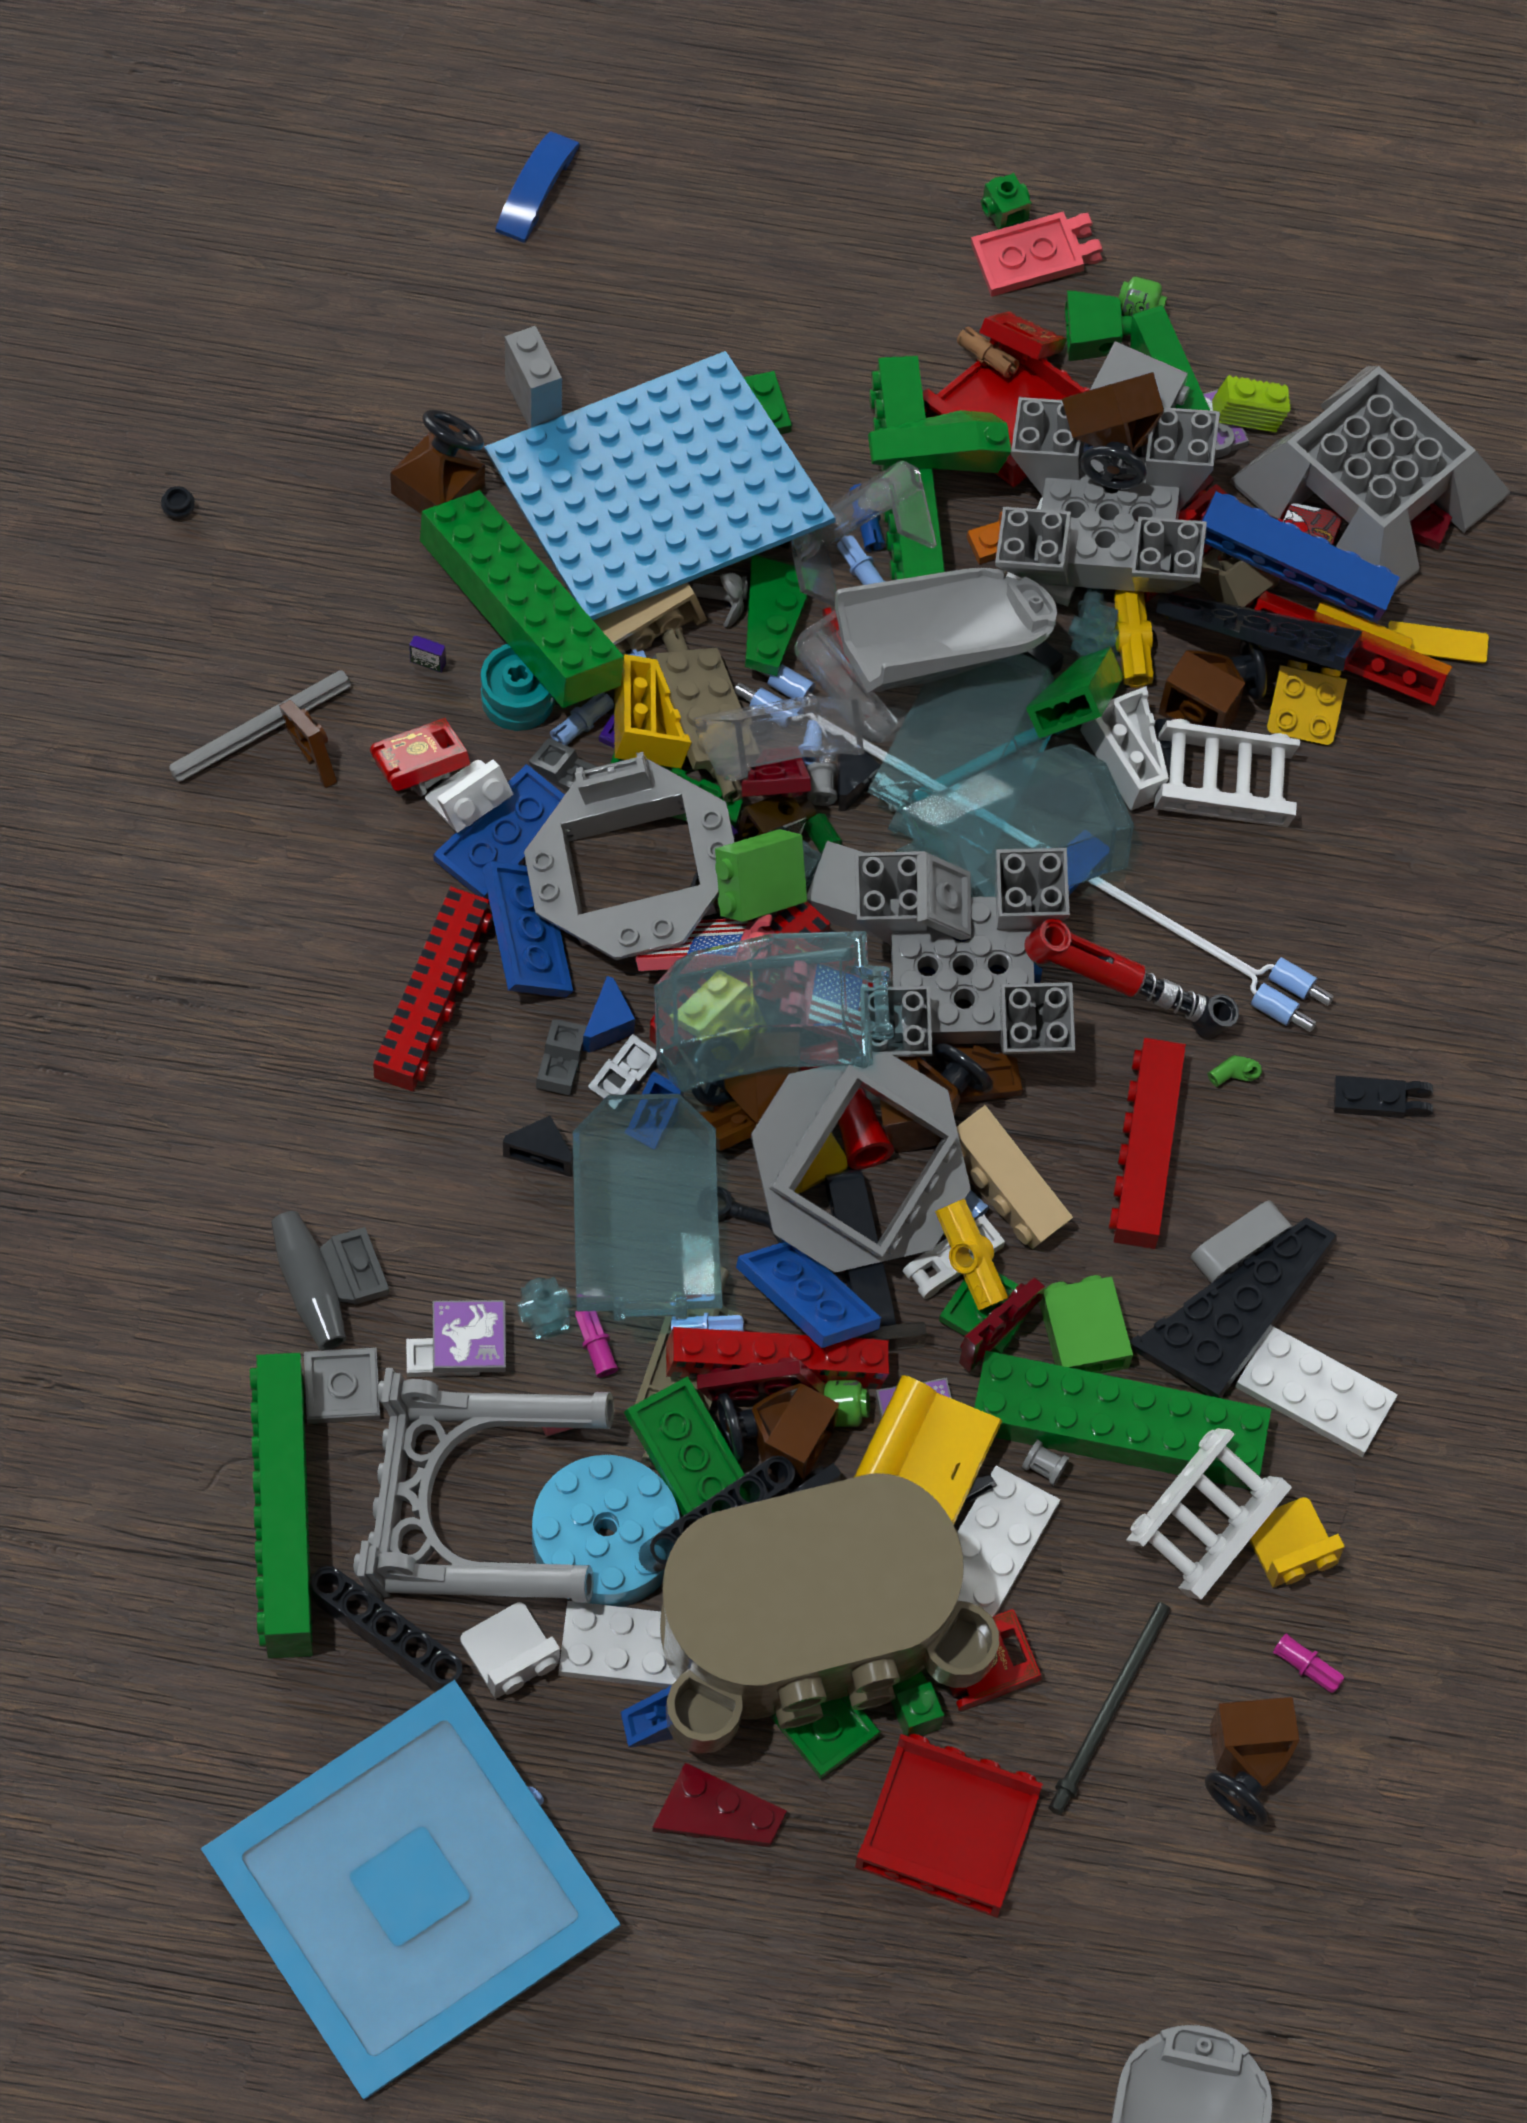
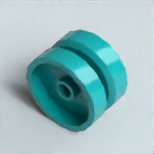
M505 644L493 650L484 660L480 673L481 701L483 710L490 721L501 728L513 731L531 730L544 723L553 711L555 699L512 648Z

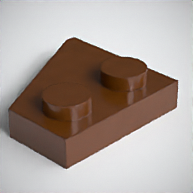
M292 700L279 705L288 733L301 750L309 765L315 762L322 785L326 788L336 783L337 780L325 746L328 743V737L320 724L314 725L308 711L305 708L300 710Z
M944 1043L957 1048L973 1059L987 1072L993 1081V1088L990 1092H980L967 1086L960 1095L959 1103L1022 1096L1023 1089L1017 1058L1002 1053L994 1054L988 1049L976 1045L970 1048L961 1044Z
M726 1102L720 1106H714L711 1111L695 1113L692 1111L691 1106L680 1108L681 1120L719 1151L750 1138L757 1124L737 1102Z

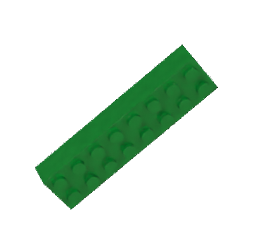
M918 356L878 358L877 371L871 372L872 389L869 390L870 409H875L873 431L926 419ZM881 465L882 474L879 475L880 493L885 494L883 521L884 523L888 522L889 531H886L887 551H892V560L889 561L890 579L899 580L945 572L932 468Z
M480 490L422 511L420 542L562 708L621 686L624 655Z
M985 1351L974 1408L1002 1420L995 1438L1034 1445L1037 1440L1043 1442V1447L1047 1449L1179 1475L1199 1451L1201 1439L1209 1431L1219 1428L1230 1429L1235 1434L1226 1446L1260 1477L1271 1408L991 1351ZM1217 1457L1203 1473L1214 1483L1252 1490Z
M301 1353L256 1355L257 1368H250V1388L252 1390L251 1423L253 1424L252 1457L254 1459L253 1492L255 1494L254 1527L256 1528L255 1562L257 1564L256 1598L258 1599V1611H264L257 1612L259 1646H266L268 1659L313 1656L304 1379Z

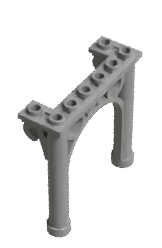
M386 1368L384 1381L379 1382L378 1399L387 1410L390 1421L389 1428L384 1429L382 1437L385 1457L384 1463H380L378 1467V1482L381 1485L379 1497H375L373 1502V1516L376 1519L374 1532H370L368 1541L361 1542L360 1553H356L354 1558V1573L365 1589L382 1602L383 1597H390V1593L571 1598L573 1602L589 1603L592 1598L594 1585L593 1570L590 1565L475 1562L463 1559L452 1553L442 1544L436 1534L431 1516V1494L435 1478L448 1454L468 1436L486 1428L501 1426L610 1429L614 1418L612 1393L594 1392L593 1395L446 1392L438 1391L439 1386L434 1382L424 1379L405 1380L401 1373H396L393 1368ZM438 1421L463 1423L446 1434ZM425 1430H434L437 1432L440 1440L438 1445L428 1454L420 1455L415 1453L417 1436ZM408 1458L417 1466L425 1467L424 1469L418 1467L416 1474L405 1482ZM402 1501L409 1502L412 1505V1512L416 1517L420 1516V1519L410 1517L400 1521ZM414 1529L423 1531L427 1539L419 1551L412 1555L402 1553L401 1547L404 1535ZM436 1551L449 1565L423 1563Z

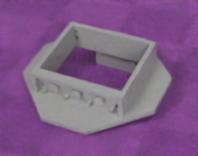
M643 752L636 753V758L584 770L583 767L576 768L575 782L524 851L536 915L578 938L582 946L590 945L615 960L684 944L704 916L716 914L714 901L719 893L715 870V848L735 843L728 807L725 801L650 761ZM686 813L700 885L583 914L569 841Z
M889 1052L788 1074L751 1133L773 1234L834 1273L933 1250L944 1233L935 1211L966 1198L971 1190L948 1090ZM860 1086L942 1138L877 1244L794 1192Z

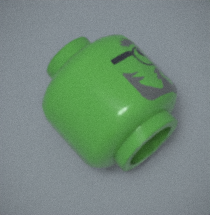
M1138 276L1132 277L1129 282L1124 281L1119 294L1123 316H1132V314L1163 305L1165 308L1167 297L1162 296V285L1159 282Z
M830 1380L825 1384L824 1395L840 1403L835 1427H857L863 1422V1418L869 1417V1390L863 1389L862 1384L858 1380Z

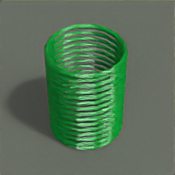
M825 814L815 815L805 823L804 829L821 855L827 841L842 845V839Z

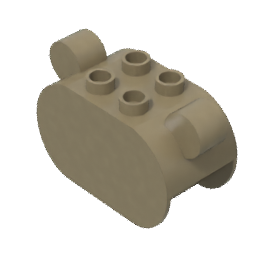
M876 1473L706 1515L690 1525L673 1546L666 1563L663 1578V1604L660 1617L661 1643L667 1664L676 1679L670 1688L666 1704L667 1728L673 1739L686 1750L700 1754L718 1751L731 1742L738 1732L741 1719H761L776 1714L779 1727L788 1729L819 1720L823 1717L820 1703L849 1696L853 1710L877 1707L895 1699L894 1684L912 1678L924 1668L938 1683L951 1688H967L980 1682L990 1672L999 1647V1630L993 1617L982 1607L970 1602L958 1601L964 1572L963 1553L956 1529L939 1502L930 1493L910 1480L891 1474Z

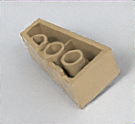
M687 582L593 621L624 655L630 649L641 651L651 647L653 640L668 629L673 628L675 635H677L676 628L682 630V625L693 620L698 625L707 621V618L694 591Z
M986 1105L956 1126L968 1180L1013 1228L1016 1237L1023 1244H1028L1031 1249H1034L1073 1218Z

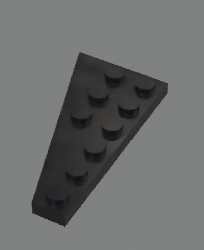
M1163 593L1158 599L1156 613L1165 615V618L1172 621L1188 622L1257 644L1259 648L1264 650L1280 651L1340 671L1345 670L1360 646L1363 631L1177 593Z
M1306 1217L1273 1240L1272 1245L1257 1256L1253 1254L1244 1260L1243 1265L1231 1274L1227 1272L1183 1303L1182 1308L1168 1318L1164 1316L1155 1322L1154 1327L1148 1332L1131 1339L1132 1351L1207 1395L1221 1398L1336 1243L1337 1234Z

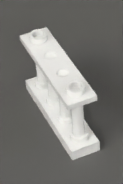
M1173 719L1165 722L1159 732L1158 740L1172 742L1170 780L1167 784L1163 783L1155 795L1154 809L1286 828L1296 816L1297 802L1286 801L1283 798L1285 758H1292L1300 746L1299 739L1290 738L1282 733L1265 735L1190 724L1189 721L1184 719ZM1185 744L1205 746L1203 787L1200 789L1186 787L1183 783ZM1219 749L1238 751L1235 793L1220 792L1216 788ZM1252 753L1271 756L1270 793L1268 798L1255 797L1250 793Z
M1217 1428L1216 1430H1211L1201 1439L1199 1451L1147 1515L1142 1514L1134 1521L1130 1528L1132 1533L1126 1539L1131 1545L1142 1547L1147 1542H1150L1184 1574L1183 1579H1185L1178 1588L1189 1598L1201 1600L1292 1488L1281 1477L1268 1476L1261 1479L1226 1446L1235 1435L1230 1429ZM1216 1457L1252 1489L1251 1494L1253 1496L1245 1506L1239 1507L1203 1474ZM1193 1485L1229 1517L1228 1522L1230 1524L1222 1534L1216 1535L1180 1502ZM1170 1513L1206 1545L1207 1553L1199 1562L1193 1563L1157 1530Z

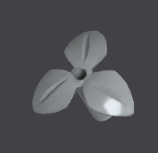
M735 573L721 574L720 579L724 587L694 583L692 590L696 597L729 601L732 607L723 625L725 628L732 626L744 612L743 599L747 601L749 593L746 576L740 577Z

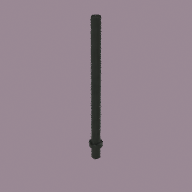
M1157 1602L1064 1779L1058 1780L1055 1786L1057 1792L1048 1807L1053 1813L1062 1815L1069 1799L1075 1798L1078 1792L1077 1784L1170 1611L1168 1605Z

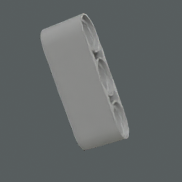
M1268 1200L1201 1244L1192 1253L1191 1260L1209 1282L1213 1283L1227 1272L1231 1274L1241 1267L1243 1261L1253 1254L1257 1256L1272 1245L1273 1240L1293 1226L1274 1203Z

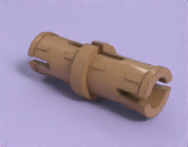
M970 326L965 327V330H962L958 335V345L978 357L977 361L981 364L993 367L1006 378H1010L1011 374L1014 375L1020 364L1019 360L1004 352L998 347L999 344L993 345L989 343L990 340L978 334Z

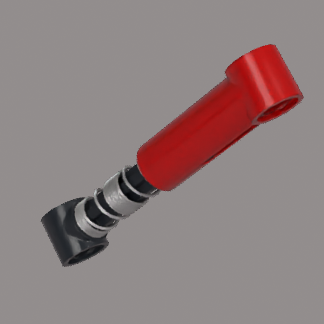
M1058 919L1046 920L1025 939L1024 948L1026 954L1034 962L1039 964L1052 962L1128 997L1139 993L1146 996L1147 1001L1153 999V1003L1159 1007H1163L1166 1010L1173 1008L1174 1013L1178 1011L1184 1013L1185 1017L1192 1021L1196 1032L1204 1038L1211 1039L1217 1037L1238 1020L1239 1010L1237 1004L1229 996L1217 994L1211 998L1207 995H1195L1193 991L1185 992L1180 985L1170 982L1165 978L1158 980L1153 973L1146 974L1144 965L1071 933L1066 924Z

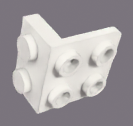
M476 760L428 792L425 799L458 833L514 794L500 766L494 760L487 764L481 760Z
M521 1602L511 1605L463 1632L460 1637L462 1646L495 1699L504 1694L508 1695L517 1691L528 1680L537 1675L543 1676L549 1673L560 1663V1648L553 1636L548 1639L545 1638L526 1605Z

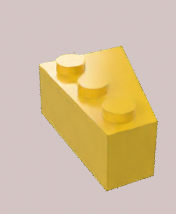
M624 654L621 686L614 688L615 758L628 760L636 758V753L643 752L647 759L658 765L681 769L692 742L689 735L683 732L680 724V713L678 709H674L669 698L671 692L657 659Z

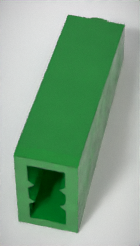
M1163 305L1132 314L1130 348L1188 373L1186 386L1190 387L1184 404L1182 406L1177 404L1175 408L1210 411Z
M1111 647L1080 657L1027 705L1026 710L1039 739L1102 717L1124 677Z

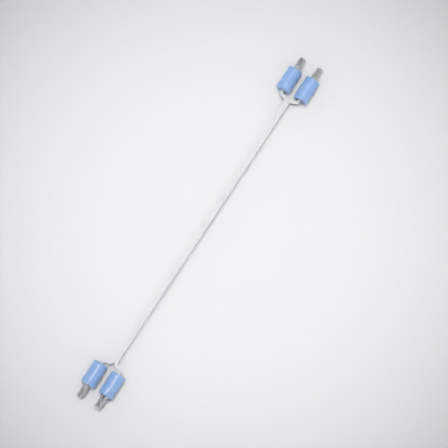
M781 665L778 676L760 673L769 677L767 684L799 704L804 705L810 699L808 703L809 712L801 713L798 717H794L797 711L795 706L764 688H760L756 692L742 683H738L735 686V693L750 702L749 710L764 713L771 723L783 730L791 722H799L805 717H809L814 721H820L829 730L838 735L846 734L863 750L1033 849L1038 844H1042L813 709L815 698L812 694L815 683L787 666ZM1090 872L1084 879L1251 977V991L1254 994L1251 1006L1285 1026H1288L1292 1021L1311 1032L1316 1025V1021L1297 1011L1300 1006L1298 1002L1269 985L1263 983L1256 990L1258 982L1256 975L1264 974L1267 970L1271 969L1272 971L1268 979L1297 997L1305 1000L1309 995L1327 1006L1333 1001L1334 996L1315 985L1317 977L1283 957H1280L1275 965L1267 964L1260 970H1256Z

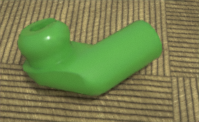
M1235 1055L1209 1071L1207 1075L1210 1082L1218 1087L1230 1078L1243 1081L1256 1080L1261 1076L1262 1067L1253 1059Z

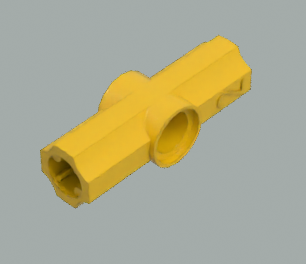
M1115 590L1114 601L1117 618L1115 624L1116 651L1120 652L1123 682L1131 688H1142L1147 684H1151L1154 678L1151 659L1153 644L1151 621H1147L1144 592Z
M965 1198L935 1211L951 1247L949 1251L950 1264L954 1270L963 1274L978 1310L1008 1298L992 1261L994 1257L993 1244L988 1238L980 1234ZM969 1249L973 1252L974 1259L970 1256Z

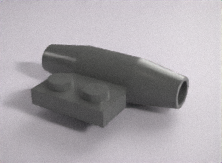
M297 1211L281 1213L273 1218L271 1224L278 1262L296 1310L320 1350L334 1349L346 1341L339 1301L356 1305L387 1296L389 1293L388 1284L366 1228L363 1227L331 1236L319 1248Z

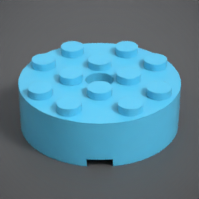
M596 1455L574 1461L553 1475L537 1498L532 1517V1546L536 1563L590 1565L593 1570L594 1585L592 1598L589 1603L625 1607L637 1603L661 1586L665 1571L650 1572L646 1570L639 1561L640 1547L650 1538L680 1519L676 1501L669 1487L654 1471L633 1459L616 1455ZM600 1528L609 1529L615 1534L602 1536L597 1532ZM655 1545L654 1551L660 1559L665 1560L666 1553L664 1549L659 1545Z

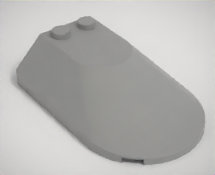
M993 568L961 569L842 588L836 591L835 611L844 654L868 693L939 681L1029 651L1049 637L1055 627L1057 608L1052 596L1041 585L1027 577L1022 578L1021 581L1005 576V570Z
M1184 2025L1162 2030L1160 2034L1140 2044L1128 2058L1119 2079L1111 2123H1270L1272 2114L1271 2090L1264 2070L1261 2071L1258 2064L1249 2054V2050L1235 2038L1219 2030L1204 2026Z

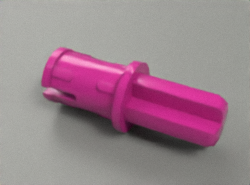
M593 1305L581 1307L575 1312V1317L584 1339L582 1347L589 1352L596 1376L598 1378L609 1376L618 1371L608 1344L610 1336L604 1333L596 1308Z
M1287 1633L1274 1648L1273 1653L1299 1670L1298 1675L1303 1676L1305 1674L1327 1691L1333 1693L1342 1684L1344 1676L1318 1658L1317 1651L1312 1653Z

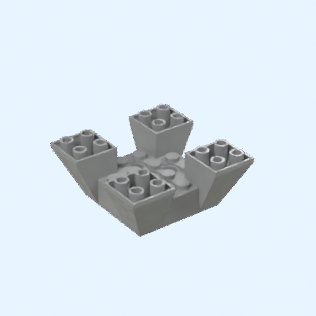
M1380 366L1365 367L1321 404V408L1325 410L1309 424L1274 442L1230 479V483L1255 506L1266 511L1269 515L1282 520L1285 518L1290 504L1301 505L1316 493L1349 523L1336 547L1343 551L1354 552L1361 559L1373 565L1384 566L1391 570L1393 574L1399 576L1400 578L1394 592L1419 572L1420 569L1410 524L1412 519L1431 503H1434L1452 517L1451 522L1465 533L1510 493V490L1472 446Z
M1019 397L1011 456L1043 496L1041 509L1003 507L995 566L1021 578L1027 577L1038 584L1170 594L1200 582L1207 522L1178 519L1179 511L1214 469L1220 411L1163 407L1164 412L1149 434L1146 457H1138L1144 463L1147 470L1145 481L1132 489H1114L1098 484L1084 473L1081 467L1084 442L1072 438L1062 400ZM1093 458L1091 465L1102 474L1104 466ZM1121 474L1119 476H1114L1113 478L1130 479L1135 477L1136 475Z
M1067 848L996 849L995 897H971V938L965 942H959L950 935L917 922V855L926 853L925 851L855 853L857 923L891 945L892 987H859L861 1058L889 1052L895 1057L932 1056V1045L940 1043H1000L1003 1054L1075 1053L1072 982L1034 983V961L1026 954L1024 948L1026 937L1048 919L1064 921L1070 915ZM994 965H1000L1006 969V972L994 974L989 968ZM959 966H965L971 972L967 975H959L954 969ZM923 967H931L936 973L932 976H924L919 970ZM965 999L970 1001L972 1006L967 1009H961L955 1003L958 1000Z

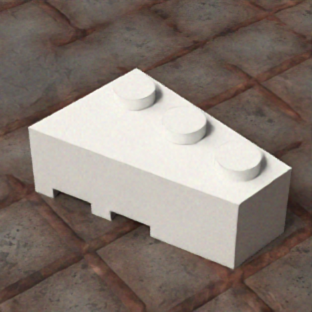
M1146 686L1112 699L1102 717L1083 723L1080 729L1131 811L1154 802L1158 790L1163 783H1167L1169 778L1161 744L1156 738L1155 720L1153 713H1150Z

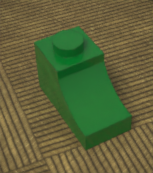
M921 1671L912 1678L893 1685L896 1697L890 1702L903 1735L917 1734L922 1736L941 1729L944 1718L943 1711L931 1682H927Z

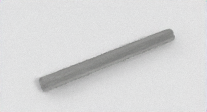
M339 670L178 759L169 766L172 776L177 782H182L284 725L285 722L279 705L289 700H292L300 710L305 708L309 711L349 689L351 684L348 676L342 670Z

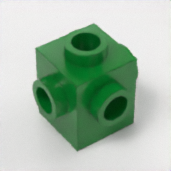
M1014 173L1004 177H995L985 184L981 206L984 214L987 217L991 216L998 230L1029 221L1031 209L1029 191L1024 183L1020 184Z

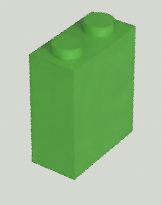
M778 829L715 848V870L718 881L720 916L744 922L807 902L801 834Z
M1099 1275L1089 1276L1079 1283L1068 1285L1065 1282H1057L1044 1289L1039 1305L1055 1365L1099 1374L1128 1369L1130 1367L1133 1353L1112 1276L1105 1278Z

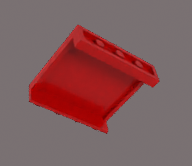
M999 342V348L1019 360L1020 364L1014 375L1011 374L1010 378H1006L993 367L983 365L977 361L938 394H935L928 388L924 390L923 401L926 418L959 410L993 413L1007 423L1012 448L1019 397L1062 400V398L1089 391L1090 389L1079 385L1072 380L1066 371L1059 370L1049 363L1046 358L1036 360L1031 357L1030 360L1023 359V353ZM1011 453L1000 471L995 473L1012 487H1015L1027 477L1011 456Z
M900 1734L898 1745L871 1822L858 1852L855 1868L998 1918L1043 1783L1037 1782L1033 1775L1026 1772L1016 1771L1014 1774L1003 1770L998 1763L992 1760L980 1759V1761L966 1757V1754L958 1748L945 1746L943 1749L930 1744V1741L921 1735L909 1734V1736Z

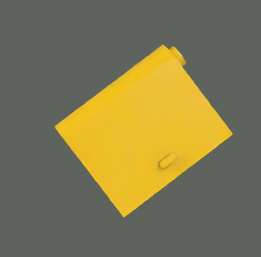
M902 1375L854 1477L883 1473L910 1480L930 1493L939 1502L954 1525L1002 1420L939 1394L921 1381Z

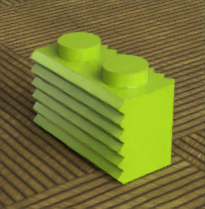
M1229 375L1212 399L1213 411H1220L1219 423L1277 432V428H1279L1280 424L1282 425V421L1290 413L1288 387L1285 384L1281 386L1279 383L1272 382L1269 384L1267 381L1263 383L1261 380L1257 382L1255 379L1251 381L1249 378L1241 377L1239 379L1237 376L1232 377Z

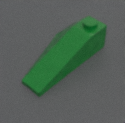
M959 410L871 431L868 434L871 462L876 465L998 473L1011 453L1007 423L990 412Z

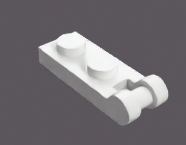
M983 1214L977 1218L975 1223L982 1236L991 1241L994 1253L1003 1248L1005 1244L1004 1239ZM947 1239L937 1244L933 1250L927 1251L911 1261L903 1269L906 1277L909 1280H914L919 1286L918 1292L924 1299L932 1297L940 1288L962 1275V1273L954 1270L950 1264L949 1251L951 1247ZM969 1249L970 1256L974 1259V1254ZM933 1266L937 1274L930 1278L925 1270Z

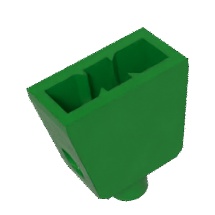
M1067 291L1064 313L1068 361L1108 356L1115 341L1121 344L1123 336H1131L1132 316H1121V304L1118 297Z

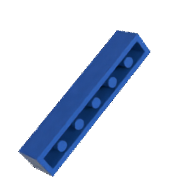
M1216 491L1202 518V521L1207 522L1205 544L1375 623H1378L1386 611L1400 578L1384 566L1373 565L1361 559L1354 552L1343 551L1331 545L1328 540L1322 537H1313L1300 531L1296 525L1288 522L1283 523L1270 517L1266 511L1259 508H1251L1240 503L1236 497L1229 494H1221Z

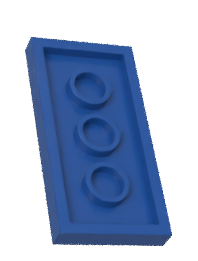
M527 764L508 781L514 795L474 821L470 826L465 827L458 833L456 832L433 854V861L477 896L489 898L482 867L489 861L523 865L526 862L525 849L565 796V794Z
M489 861L482 868L508 991L566 998L573 992L561 931L560 928L536 915L527 866Z
M785 1241L738 1256L736 1268L821 1348L879 1329L881 1317L829 1269Z

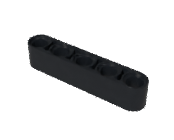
M857 1169L825 1175L826 1193L831 1215L877 1244L878 1238L862 1170ZM883 1262L844 1270L847 1287L881 1317L878 1330L860 1336L895 1331V1314Z
M773 1456L672 1523L640 1547L639 1561L641 1565L650 1572L665 1570L670 1552L683 1533V1526L689 1527L698 1519L712 1514V1506L722 1511L771 1498L793 1481L795 1471L792 1463L783 1456ZM768 1469L774 1470L777 1474L778 1483L773 1482L769 1478ZM740 1488H744L749 1492L750 1502L745 1501L741 1497ZM655 1545H659L664 1549L666 1553L665 1560L660 1559L654 1551Z
M325 1566L319 1568L314 1573L311 1581L314 1602L322 1610L434 1692H437L453 1680L461 1687L463 1681L462 1663L454 1653L339 1569ZM325 1583H334L338 1586L337 1590L330 1594H325L319 1590ZM355 1604H362L367 1607L366 1612L361 1615H353L348 1610ZM385 1625H391L397 1630L388 1637L382 1636L377 1632ZM412 1647H421L426 1653L422 1657L412 1658L407 1654V1651ZM443 1668H450L456 1673L455 1676L448 1680L440 1679L436 1674Z

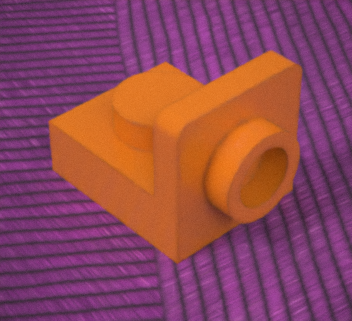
M1002 512L999 514L998 522L967 531L966 538L979 565L996 560Z

